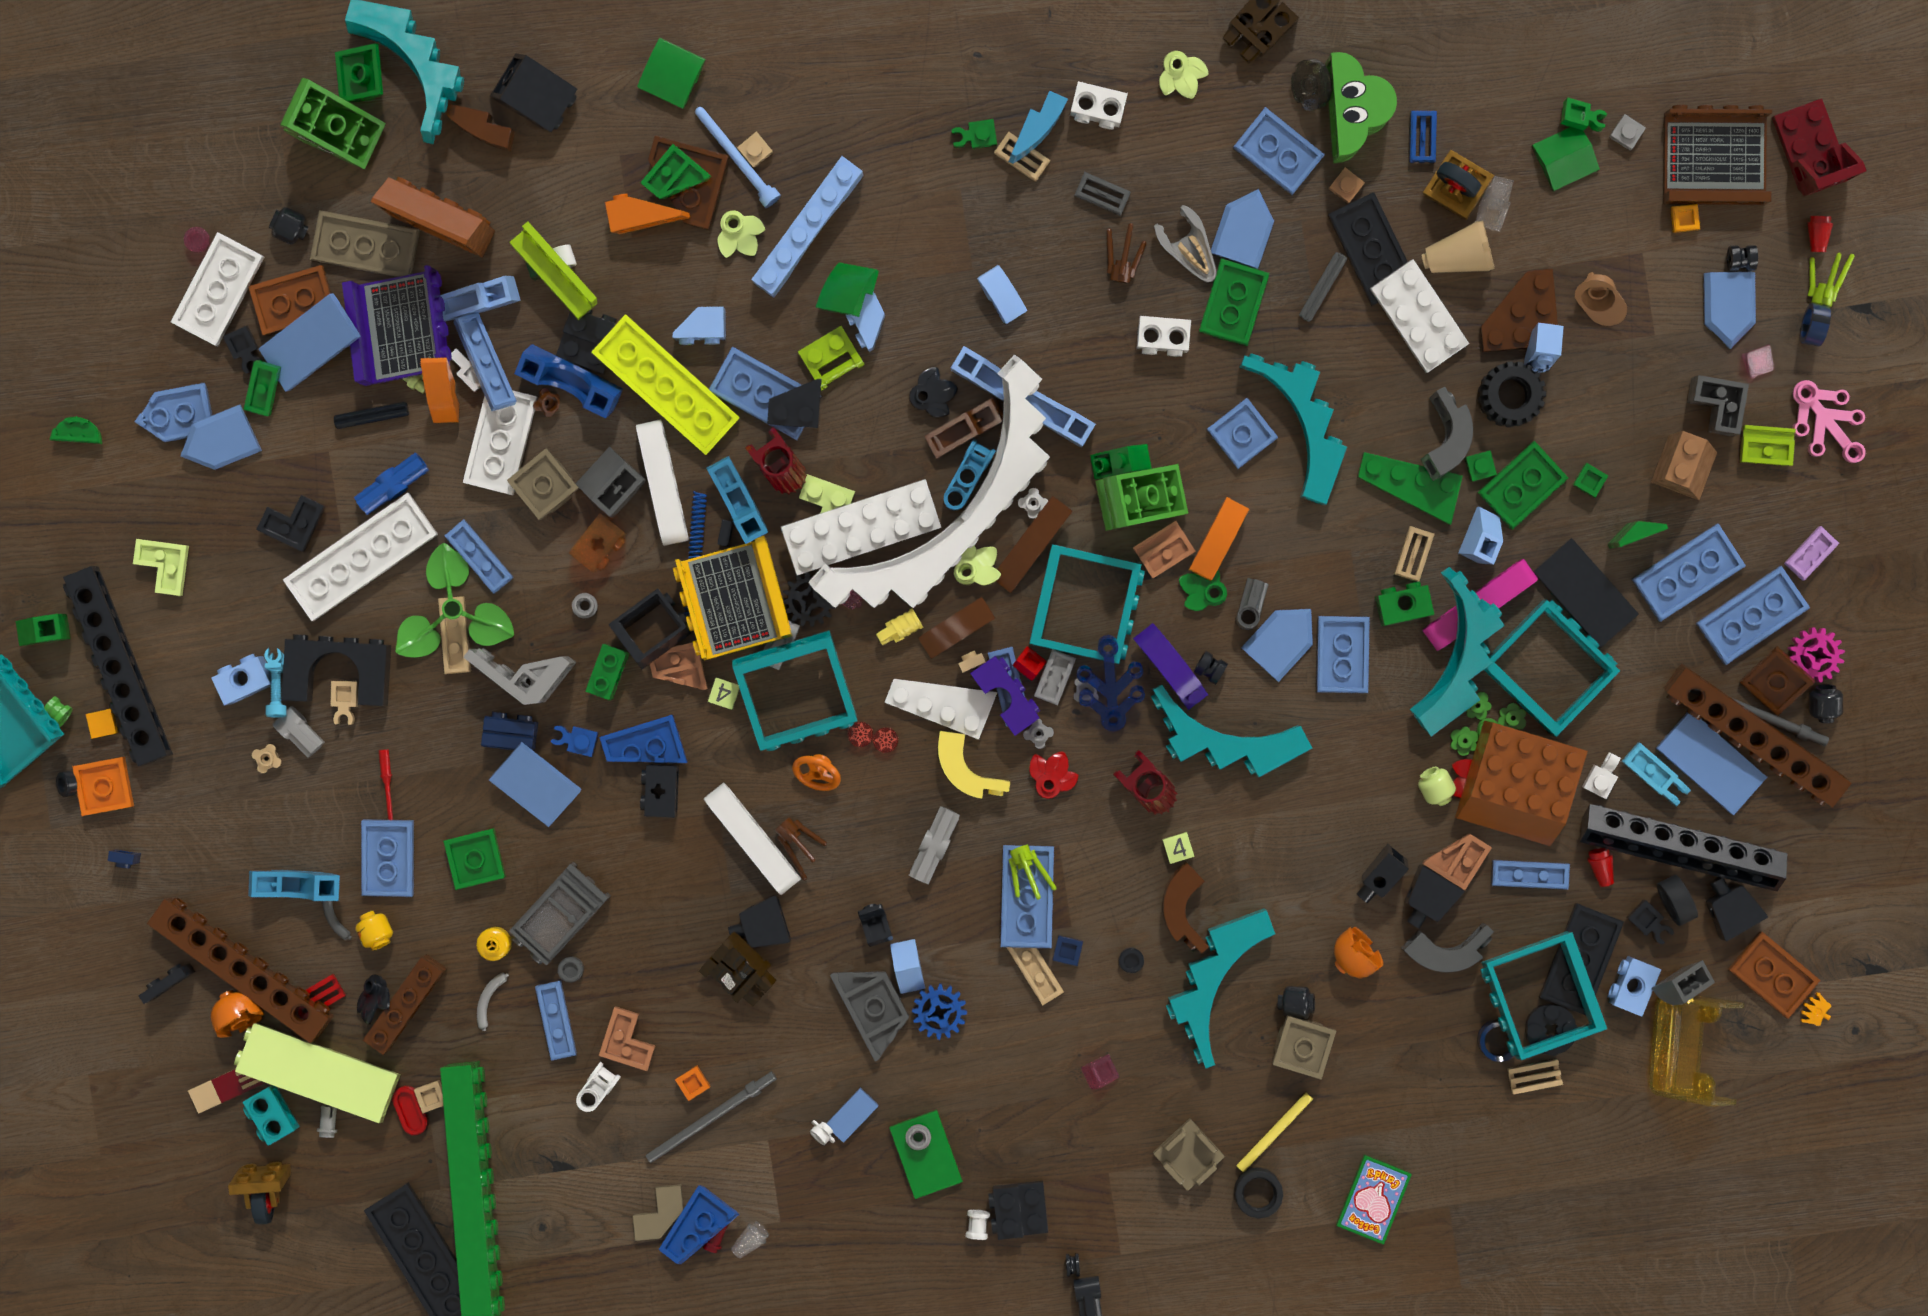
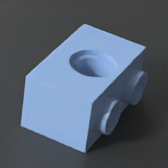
M254 654L240 659L241 664L232 668L231 665H227L217 670L218 675L212 677V681L224 705L236 703L271 686V673L265 669L266 661L263 656L255 657ZM242 671L248 676V681L245 685H241L238 682V675Z
M1627 955L1626 960H1622L1618 967L1617 973L1620 975L1617 983H1613L1608 993L1609 1003L1642 1017L1652 994V987L1655 986L1661 969ZM1631 979H1636L1638 982V986L1634 991H1628L1627 984Z

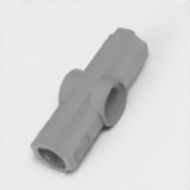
M940 806L930 830H927L918 849L920 852L914 861L909 876L929 884L939 860H942L951 841L949 838L959 820V814Z

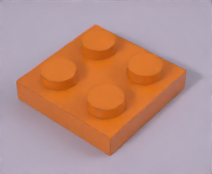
M125 757L72 766L77 780V794L82 816L134 806Z

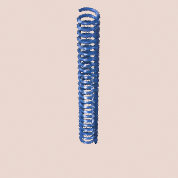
M693 491L695 496L692 497L695 501L692 504L696 506L691 508L696 511L691 513L697 516L691 517L692 520L696 521L690 522L692 525H695L691 526L690 529L695 531L689 532L691 535H694L690 536L689 539L694 541L689 542L693 546L688 548L693 551L688 552L689 555H692L688 559L702 556L694 553L703 552L695 548L703 547V545L696 543H703L704 541L696 538L704 537L701 534H697L703 533L704 530L697 528L705 527L703 524L698 523L705 522V520L699 519L704 518L705 515L699 513L706 512V510L700 509L705 508L706 505L700 503L706 502L705 499L701 498L707 497V495ZM688 607L683 608L684 610L689 611ZM689 612L683 613L685 616H690Z

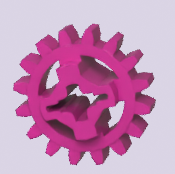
M1809 628V634L1806 631H1800L1801 638H1792L1795 646L1787 648L1793 652L1792 656L1789 657L1813 679L1815 677L1816 682H1823V676L1826 679H1832L1831 671L1839 673L1840 670L1836 665L1837 663H1844V660L1840 659L1839 655L1845 653V650L1838 649L1837 647L1842 643L1841 640L1834 641L1835 633L1833 632L1825 635V628H1820L1818 632L1815 628ZM1814 638V640H1811L1810 645L1803 647L1805 642ZM1827 644L1830 647L1831 653L1828 651L1826 647ZM1816 651L1817 654H1820V656H1823L1824 658L1815 659V657L1812 656V654H1809L1807 652ZM1800 656L1803 658L1805 662V667L1801 662ZM1829 663L1825 669L1818 672L1823 664Z

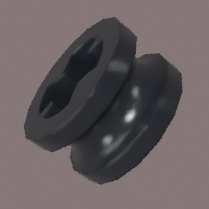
M1075 1253L1074 1256L1066 1254L1067 1277H1070L1072 1274L1080 1277L1078 1253Z

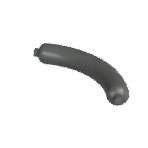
M322 901L323 911L330 927L343 940H351L350 931L336 917L333 902Z

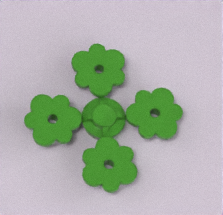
M1485 692L1477 694L1480 698V701L1477 702L1479 704L1478 708L1474 704L1466 710L1469 718L1476 717L1481 720L1477 726V732L1470 731L1466 726L1462 727L1461 730L1456 729L1451 732V739L1453 740L1451 748L1457 750L1461 756H1466L1470 751H1475L1477 746L1475 742L1479 739L1484 721L1497 723L1492 718H1486L1487 711L1491 709V703L1487 702L1488 695ZM1510 703L1507 708L1500 709L1499 714L1501 717H1499L1497 724L1513 729H1523L1526 726L1524 719L1526 712L1523 709H1519L1516 703Z

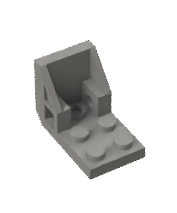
M480 648L469 649L464 655L467 661L523 705L546 702L577 663L569 656H561L523 664L515 674L506 665L496 664L493 661L495 657L484 648L482 650ZM528 678H529L530 681H531V685H530V686L526 683V680H527Z

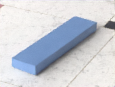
M479 313L455 318L453 323L491 411L515 405L517 400Z

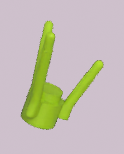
M1841 253L1836 255L1827 284L1819 283L1818 287L1815 285V258H1810V288L1808 296L1812 297L1811 303L1832 307L1855 257L1854 254L1849 255L1835 286H1833V282L1839 267Z
M1028 844L1010 851L1011 858L1008 861L1012 871L1015 897H1020L1018 866L1019 870H1025L1036 899L1040 900L1041 898L1030 870V866L1033 865L1032 861L1051 889L1056 890L1055 884L1037 858L1035 850L1031 851Z

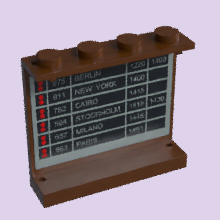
M1673 105L1672 109L1664 113L1663 204L1766 205L1770 203L1771 191H1766L1767 117L1772 114V110L1764 109L1762 105L1749 106L1748 109H1739L1737 105L1723 106V109H1713L1712 105L1697 106V109H1688L1687 105Z

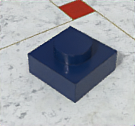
M115 849L109 851L108 861L116 862L115 867L131 868V865L140 863L141 853Z
M1058 935L1052 960L1078 966L1083 941Z

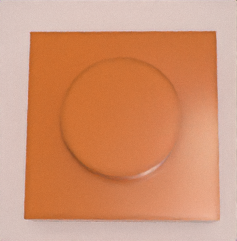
M698 1065L675 1079L688 1101L711 1087Z

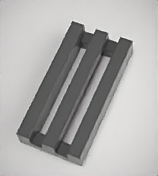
M1084 172L1074 196L1121 216L1131 191ZM1089 180L1124 195L1123 199L1087 185L1085 182ZM1082 189L1117 203L1120 206L1117 208L1084 194Z

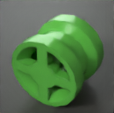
M56 696L49 700L44 707L50 717L57 721L59 727L67 721L73 710L71 706L63 705Z

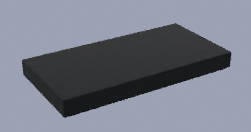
M1373 192L1328 214V218L1371 306L1379 302L1370 288L1408 262Z
M1572 538L1533 571L1581 628L1600 645L1599 648L1604 646L1639 615Z
M1575 903L1564 932L1573 933L1596 996L1624 921ZM1559 943L1539 997L1586 1015L1561 944Z

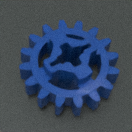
M939 983L938 989L935 990L932 985H929V992L926 993L921 990L920 994L923 998H915L914 1000L919 1007L912 1008V1013L918 1014L913 1021L914 1023L921 1022L919 1031L927 1029V1037L936 1033L937 1039L940 1040L941 1034L945 1033L950 1038L951 1030L959 1032L958 1023L965 1024V1020L961 1018V1015H966L967 1010L961 1009V1006L965 1005L966 1001L958 1000L961 994L959 991L954 994L951 993V985H949L947 990L943 989L942 983ZM939 995H945L952 1001L946 1002L940 999ZM930 998L931 1006L923 1012V1006ZM939 1005L941 1009H947L944 1011L943 1017H940L939 1014H932L935 1012L936 1006ZM957 1010L954 1021L949 1024L948 1018L950 1013ZM934 1021L940 1025V1028L933 1027L927 1022Z

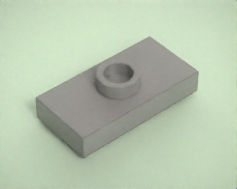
M1052 649L1034 697L1058 706L1076 658Z

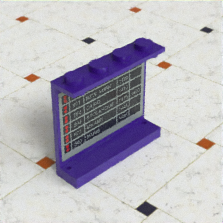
M426 265L424 266L425 272L361 285L353 281L342 282L345 311L361 335L360 338L350 345L355 382L367 386L422 375L421 358H447L448 363L452 360L451 350L447 346L446 340L448 326L443 318L445 303L440 296L439 287L442 286V280L436 269Z

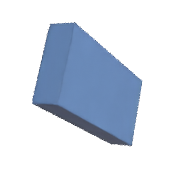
M860 1087L826 1124L844 1143L879 1105Z

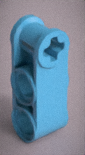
M973 439L960 467L944 494V503L947 508L958 511L965 506L996 450H989L978 444L976 439ZM975 451L985 456V458L976 454ZM964 470H971L975 478L973 482L966 484L961 481L960 474ZM958 492L962 495L963 500L960 505L953 506L949 504L948 496L950 493Z

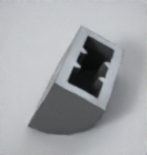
M1701 960L1682 967L1653 986L1652 990L1664 1002L1671 1005H1681L1715 982L1704 961Z

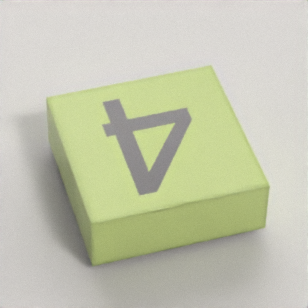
M716 678L708 702L732 710L740 689L739 685Z
M1187 832L1162 839L1170 864L1194 857Z

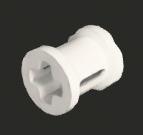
M968 1210L967 1215L970 1217L969 1228L965 1237L986 1240L988 1238L986 1233L987 1218L990 1217V1212Z

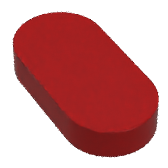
M406 1085L394 1092L392 1101L404 1131L409 1135L415 1136L426 1130L429 1120L426 1112L422 1113L414 1092L415 1088Z

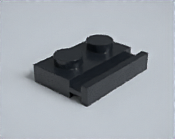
M179 963L167 971V977L162 980L157 978L146 985L147 990L138 997L143 1004L153 1001L193 974L195 970L191 964L182 967Z

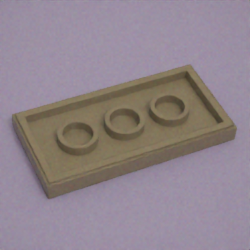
M319 210L310 260L392 277L410 275L413 271L420 230Z

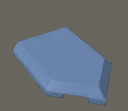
M1259 189L1226 205L1211 248L1213 255L1258 269L1274 223Z
M1710 272L1703 274L1704 325L1710 331H1713L1729 349L1756 323L1755 272Z
M201 383L154 392L143 412L135 420V423L154 434L163 442L188 438L193 423L212 416L206 384Z
M237 405L193 423L181 457L215 470L258 453L262 449L241 405Z
M1311 609L1274 611L1241 649L1279 682L1313 645Z

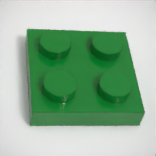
M494 828L443 841L455 890L506 877Z

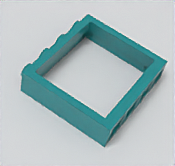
M1052 544L1029 644L1119 664L1120 659L1125 660L1128 645L1124 644L1126 634L1131 635L1134 620H1129L1131 610L1137 609L1139 596L1135 595L1137 585L1142 586L1145 571L1141 570L1142 564ZM1060 554L1132 571L1113 655L1041 639Z
M1542 600L1488 656L1492 664L1486 667L1484 671L1551 736L1557 737L1620 670L1616 667L1618 663L1613 660L1614 658L1608 653L1604 655L1597 649L1600 645L1591 636L1585 637L1579 631L1581 626L1572 618L1567 619L1561 614L1563 609L1553 600L1550 602ZM1543 612L1604 670L1556 721L1495 663Z
M830 630L732 660V667L760 751L765 749L773 751L780 748L781 744L788 742L796 744L804 741L807 736L814 734L815 736H822L829 733L830 729L837 727L845 729L851 727L854 724L853 722H857V714ZM827 649L846 712L765 737L744 673Z
M1566 931L1481 962L1483 969L1480 970L1482 978L1486 984L1489 983L1492 993H1489L1491 1003L1494 1008L1498 1007L1501 1016L1498 1017L1499 1025L1503 1032H1507L1510 1040L1507 1041V1047L1511 1056L1515 1055L1516 1059L1524 1060L1607 1029L1572 932ZM1560 943L1589 1024L1522 1048L1494 967Z

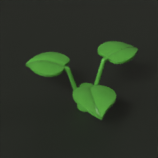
M442 543L434 550L426 568L427 580L433 588H447L448 600L442 605L443 614L431 625L423 616H411L405 619L400 625L397 635L396 653L399 655L415 658L434 652L440 644L441 637L433 629L445 618L455 620L460 616H464L473 620L469 624L468 630L473 641L479 645H495L514 636L512 623L500 607L491 603H483L477 606L475 616L463 611L462 604L458 600L453 599L451 586L457 587L466 581L469 567L464 558L446 543Z

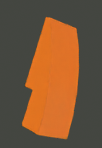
M421 358L424 388L433 423L459 422V402L455 393V380L447 358Z
M1226 497L1189 568L1190 571L1209 581L1213 580L1249 508Z

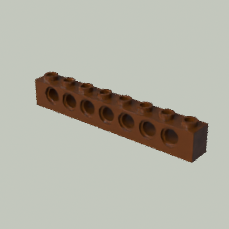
M1682 663L1663 687L1668 693L1667 699L1677 706L1681 703L1689 708L1687 712L1697 720H1700L1702 717L1710 722L1707 725L1710 729L1719 735L1722 732L1729 735L1728 741L1739 749L1745 746L1751 751L1749 755L1756 761L1762 763L1765 760L1772 766L1769 768L1781 778L1784 774L1791 778L1792 781L1790 783L1798 790L1803 792L1807 789L1812 793L1811 798L1820 805L1824 806L1827 803L1834 807L1852 784L1841 773ZM1693 689H1698L1700 691L1699 696L1694 700H1689L1687 698L1688 693ZM1712 704H1720V710L1717 713H1708V709ZM1732 719H1741V723L1737 728H1729V723ZM1755 732H1760L1761 739L1755 743L1750 742L1751 735ZM1782 747V752L1779 756L1771 757L1770 753L1773 748ZM1794 762H1803L1800 770L1791 771V766ZM1815 776H1823V781L1819 785H1812V780Z
M171 897L163 900L147 923L150 927L243 995L247 996L309 1043L317 1041L334 1017V1015L329 1013L330 1008L320 1001L317 1003L309 998L310 994L305 989L299 986L295 988L288 983L289 978L278 971L276 973L268 968L269 964L260 957L254 958L247 953L249 949L240 942H232L227 938L228 934L219 927L213 928L210 926L205 916L198 912H191L186 908L188 905L180 898ZM178 917H182L186 922L183 930L177 926ZM199 931L203 932L206 936L204 945L197 941ZM220 946L227 952L224 960L220 959L217 955V950ZM240 961L244 962L247 966L245 975L238 971L237 966ZM260 976L267 980L268 985L266 989H262L258 985ZM280 991L285 992L288 996L286 1004H282L278 999ZM300 1006L308 1010L309 1015L307 1019L299 1016L298 1010Z

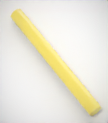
M1306 1092L1236 1166L1242 1172H1245L1307 1107L1313 1098Z

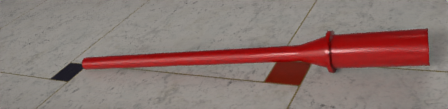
M389 749L378 750L380 777L385 785L388 820H393L390 780L393 774H391Z

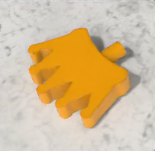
M1816 992L1815 995L1818 996L1819 1000L1809 997L1813 1005L1803 1003L1810 1012L1802 1010L1801 1014H1804L1809 1019H1800V1021L1821 1026L1823 1018L1827 1020L1831 1018L1830 1015L1826 1014L1831 1008V1004L1820 993Z

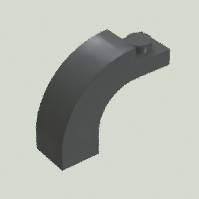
M1446 387L1437 390L1429 397L1445 428V437L1442 445L1421 458L1433 481L1447 474L1464 459L1473 438V422L1467 405L1465 404L1457 408L1455 397L1451 392L1447 391Z
M1482 923L1461 944L1451 948H1443L1433 944L1418 930L1401 949L1414 961L1428 969L1439 972H1456L1473 966L1483 958L1477 949L1479 947L1483 949L1492 940L1490 936L1494 931L1488 925Z

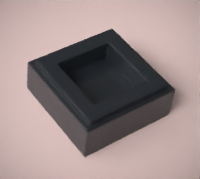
M722 520L717 545L725 547L730 545L734 526L733 522Z

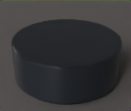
M71 771L60 772L56 777V788L62 797L74 796L77 792V780Z
M1125 948L1119 955V965L1125 972L1136 973L1142 969L1144 957L1137 948Z

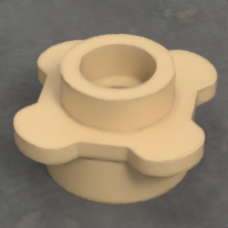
M268 744L262 750L256 749L252 753V758L256 760L258 764L257 770L260 773H266L268 769L278 768L281 765V759L273 744ZM266 756L269 757L268 761H265L264 759Z

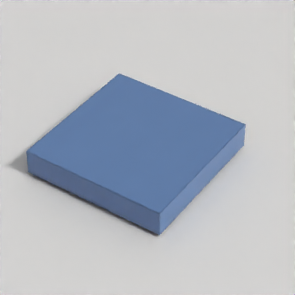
M1248 398L1206 429L1237 469L1278 438Z

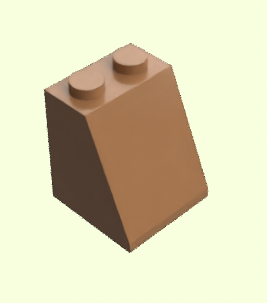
M1680 431L1670 434L1651 483L1700 500L1717 451L1708 440L1688 432Z

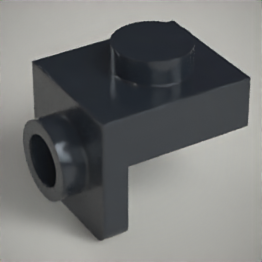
M869 904L863 910L858 911L869 947L893 940L882 904Z

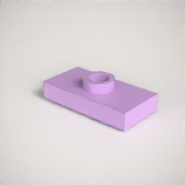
M1818 526L1784 564L1804 581L1837 547L1839 542L1822 526Z

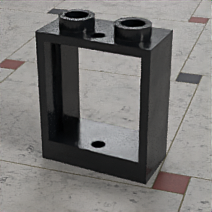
M658 588L608 624L641 669H644L691 634L687 628L688 624L685 615L682 612L677 614L672 608L676 604L667 592L663 595ZM661 604L678 626V629L643 654L626 632V629Z

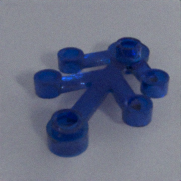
M1105 635L1098 641V651L1104 657L1106 683L1093 674L1090 667L1085 665L1078 668L1077 679L1082 683H1089L1107 698V706L1094 698L1093 692L1088 689H1084L1079 693V703L1085 707L1090 706L1100 714L1101 723L1105 729L1118 731L1126 723L1125 714L1135 703H1140L1145 698L1144 689L1136 685L1130 689V695L1119 706L1117 704V697L1133 679H1138L1143 675V666L1139 662L1130 663L1128 670L1116 682L1114 655L1118 652V641L1111 635ZM1106 645H1111L1113 647V649L1109 652L1105 651L1103 648ZM1134 667L1140 669L1136 674L1131 672V669ZM1082 671H1087L1089 675L1087 677L1080 676V673ZM1135 691L1142 693L1140 697H1134L1132 694ZM1084 695H1089L1091 699L1089 701H1084L1082 697ZM1111 717H1117L1118 721L1115 723H1111L1109 719Z

